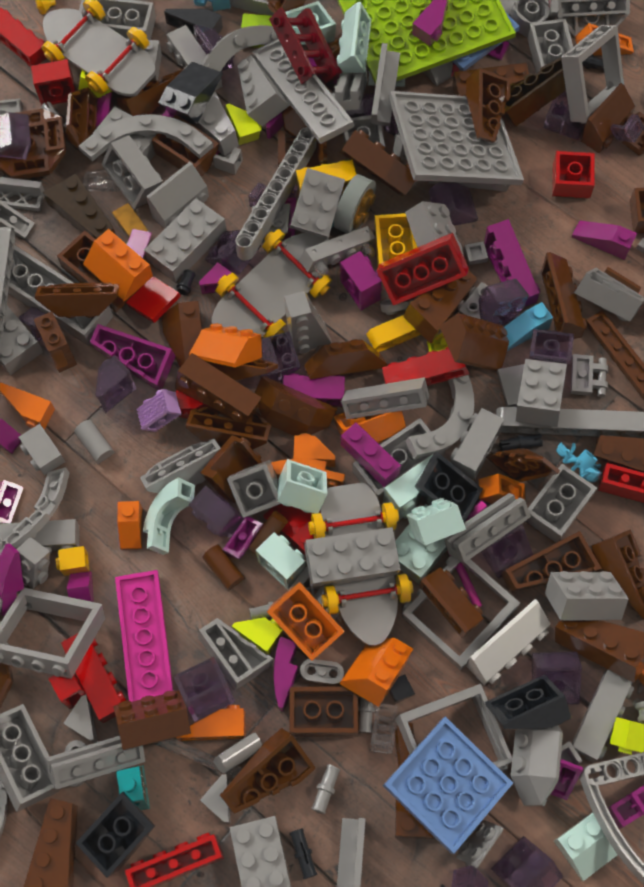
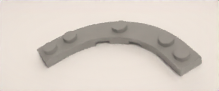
M257 25L237 29L219 40L211 52L206 55L201 65L221 72L226 62L242 49L254 45H267L279 38L272 26Z
M136 115L114 121L96 131L79 145L80 151L91 161H94L105 152L112 142L138 133L139 136L156 135V133L164 134L167 138L184 145L198 158H202L213 148V142L191 125L178 119L161 115Z
M469 375L448 380L452 399H454V406L447 422L432 432L409 436L405 440L414 459L431 456L436 451L440 453L447 450L468 429L474 413V393Z
M66 467L47 472L43 491L34 506L35 512L29 518L25 517L12 529L13 532L5 539L0 537V555L5 544L10 543L17 549L28 538L34 539L37 533L50 520L62 501L70 473Z

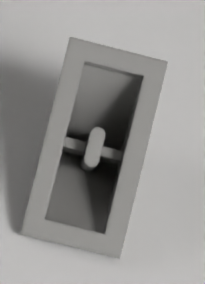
M83 695L63 724L92 743H97L98 739L92 705L87 695Z
M222 774L200 801L224 823L231 824L230 808L220 797V794L229 785L227 774Z

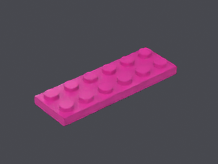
M158 570L115 577L129 701L141 700L145 696L163 695L166 691L174 690Z

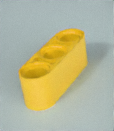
M404 315L373 327L366 333L372 347L378 352L387 350L421 334L403 317Z

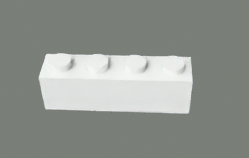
M536 599L532 601L469 658L466 667L484 686L488 682L491 684L496 682L501 677L499 673L504 668L509 670L517 662L515 658L520 653L523 655L527 654L533 648L531 643L536 639L541 641L549 633L547 629L551 623Z

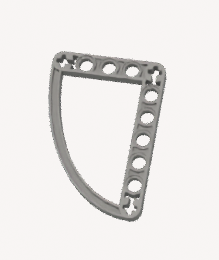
M643 752L586 766L580 775V781L593 814L607 840L628 869L644 884V863L621 834L598 787L643 776ZM627 761H631L634 763V773H631L627 769ZM608 765L613 766L616 771L614 778L610 777L607 773ZM600 773V776L594 779H589L588 774Z

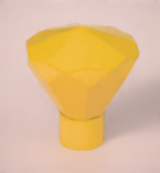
M55 0L35 1L36 7L42 15L46 14L50 7L56 5Z

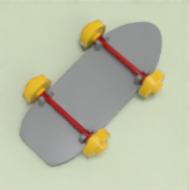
M85 0L83 2L85 10L83 11L57 9L45 15L43 29L47 41L42 45L45 57L51 62L68 59L72 64L87 73L85 78L88 86L94 92L104 94L110 89L117 94L133 97L156 75L157 71L154 62L144 51L150 45L147 35L141 29L138 30L135 27H131L127 32L129 39H126L102 23L101 20L105 17L103 6L97 0Z
M280 229L268 233L264 238L265 242L262 248L269 254L239 283H237L239 278L234 273H230L228 276L224 275L217 282L218 287L215 291L221 297H224L214 309L211 324L219 323L222 324V327L235 326L237 330L250 329L253 330V333L261 334V338L263 337L268 343L274 339L277 341L285 333L283 329L287 325L282 320L286 315L284 296L305 291L306 294L309 292L314 298H317L320 294L322 296L325 295L330 289L329 285L332 279L327 274L323 276L328 265L307 272L300 262L305 249L328 241L329 238L324 239L308 233H301L281 242L285 234Z
M355 483L327 488V496L320 509V513L311 514V522H308L310 535H314V539L384 529V526L385 528L393 527V530H396L399 514L398 510L394 509L392 502L383 503L381 512L379 501L372 489L365 483ZM406 574L396 575V584L394 576L325 586L321 600L323 608H327V612L330 615L337 614L339 610L344 623L359 640L369 646H376L387 638L394 625L397 615L398 598L401 603L410 602L411 594L414 591L412 581L408 580Z

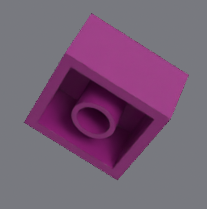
M361 251L340 262V282L360 311L381 300L382 281L377 271L375 272L372 268V263L367 256L364 257Z

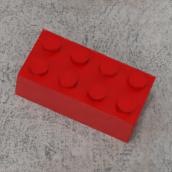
M452 232L380 263L376 271L394 306L467 276L469 267Z

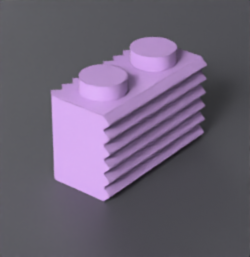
M167 389L158 390L154 397L144 400L143 405L136 409L139 421L141 422V429L157 432V430H160V428H163V426L181 415L176 392L168 391Z

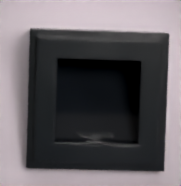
M405 674L397 678L389 691L395 704L415 695Z

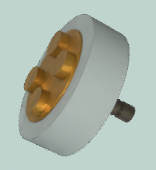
M359 174L351 179L339 199L334 217L335 229L347 234L358 230L363 223H366L369 217L368 212L376 198L375 181Z

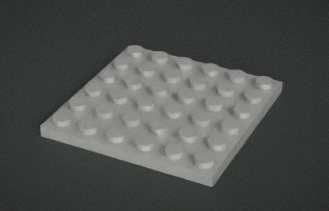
M390 91V104L413 180L522 185L524 178L502 117L494 143H490L477 138L466 96Z

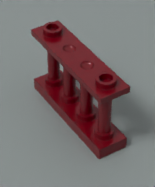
M279 8L269 18L301 84H305L314 74H321L325 83H331L342 73L310 8H305L296 18H288L284 9ZM292 26H297L301 34H296ZM300 42H305L309 50H304ZM308 58H313L317 66L312 67Z

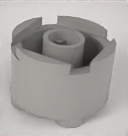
M516 0L510 12V17L520 26L518 33L527 37L530 23L546 21L550 13L548 0Z

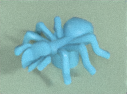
M561 442L556 452L562 456L564 464H574L571 468L572 471H575L578 467L579 476L591 483L596 482L602 476V472L597 469L601 465L595 464L598 459L591 452L585 449L576 457L573 455L576 444L572 443L571 450H569Z

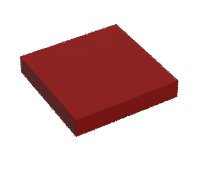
M153 276L126 304L155 323L181 295L178 291Z

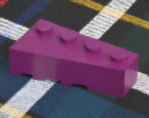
M509 219L487 226L484 239L486 252L514 309L518 310L537 303L540 288L534 281Z
M97 324L90 340L95 350L156 390L163 389L176 357L171 348Z

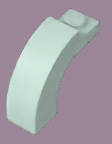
M177 478L168 483L157 494L147 512L143 526V532L148 534L147 549L162 555L169 553L172 523L181 510L194 504V484Z

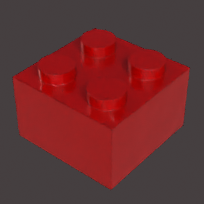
M68 59L31 66L33 84L41 106L43 103L47 105V102H50L52 105L68 102V94L76 91Z
M556 151L553 161L552 196L591 198L595 186V153Z

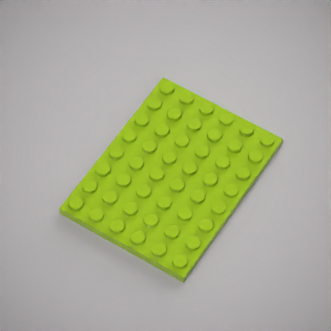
M337 0L344 15L355 3L361 2L371 18L366 65L375 85L382 43L388 44L387 51L400 52L397 82L512 39L516 35L500 0H449L442 35L431 46L412 35V23L433 0Z

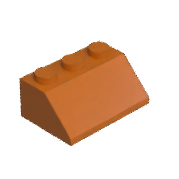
M110 229L106 230L93 242L83 263L84 267L102 283L119 284L117 296L124 302L153 277L150 264Z
M219 323L211 324L209 328L201 330L189 356L193 353L207 362L238 367L262 358L261 334L253 333V330L250 329L237 330L235 326L222 327V324Z
M402 411L346 419L344 412L333 417L340 436L356 422L378 444L406 428Z
M301 582L285 592L267 610V613L311 661L345 632Z
M386 638L381 644L376 646L366 644L340 684L379 707L406 666L413 648L396 638Z

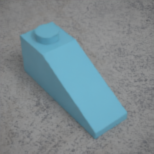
M543 302L524 311L504 327L509 340L507 351L550 328L553 316Z

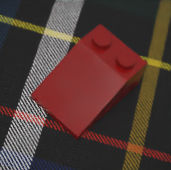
M282 503L273 506L263 515V518L267 521L274 510L285 516L288 523L280 534L305 556V541L314 539V535H310L308 522H311V514L314 513H306L299 508L288 507Z

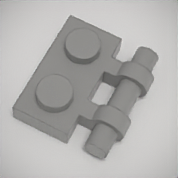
M573 354L571 394L591 396L592 389L598 390V397H605L606 390L608 389V382L606 381V374L608 373L607 359L599 358L598 363H593L594 356ZM593 372L598 374V380H593Z

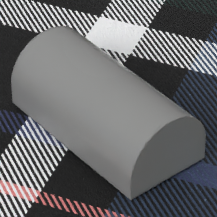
M91 420L83 421L75 428V434L97 464H100L115 453Z
M252 733L214 758L213 762L220 772L225 774L254 755L262 746L261 740L256 733Z

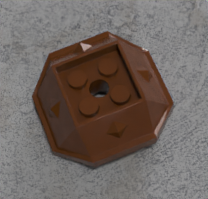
M46 109L8 113L0 118V171L13 179L51 175L66 153L62 116L55 115Z

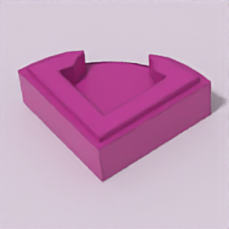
M483 501L474 506L475 509L469 513L466 521L486 509L487 505Z

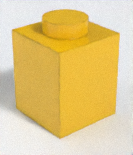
M84 546L58 550L59 557H56V567L64 576L90 571L88 552Z

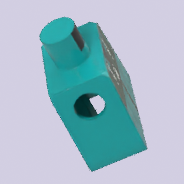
M144 765L118 770L119 795L124 791L141 811L150 809Z

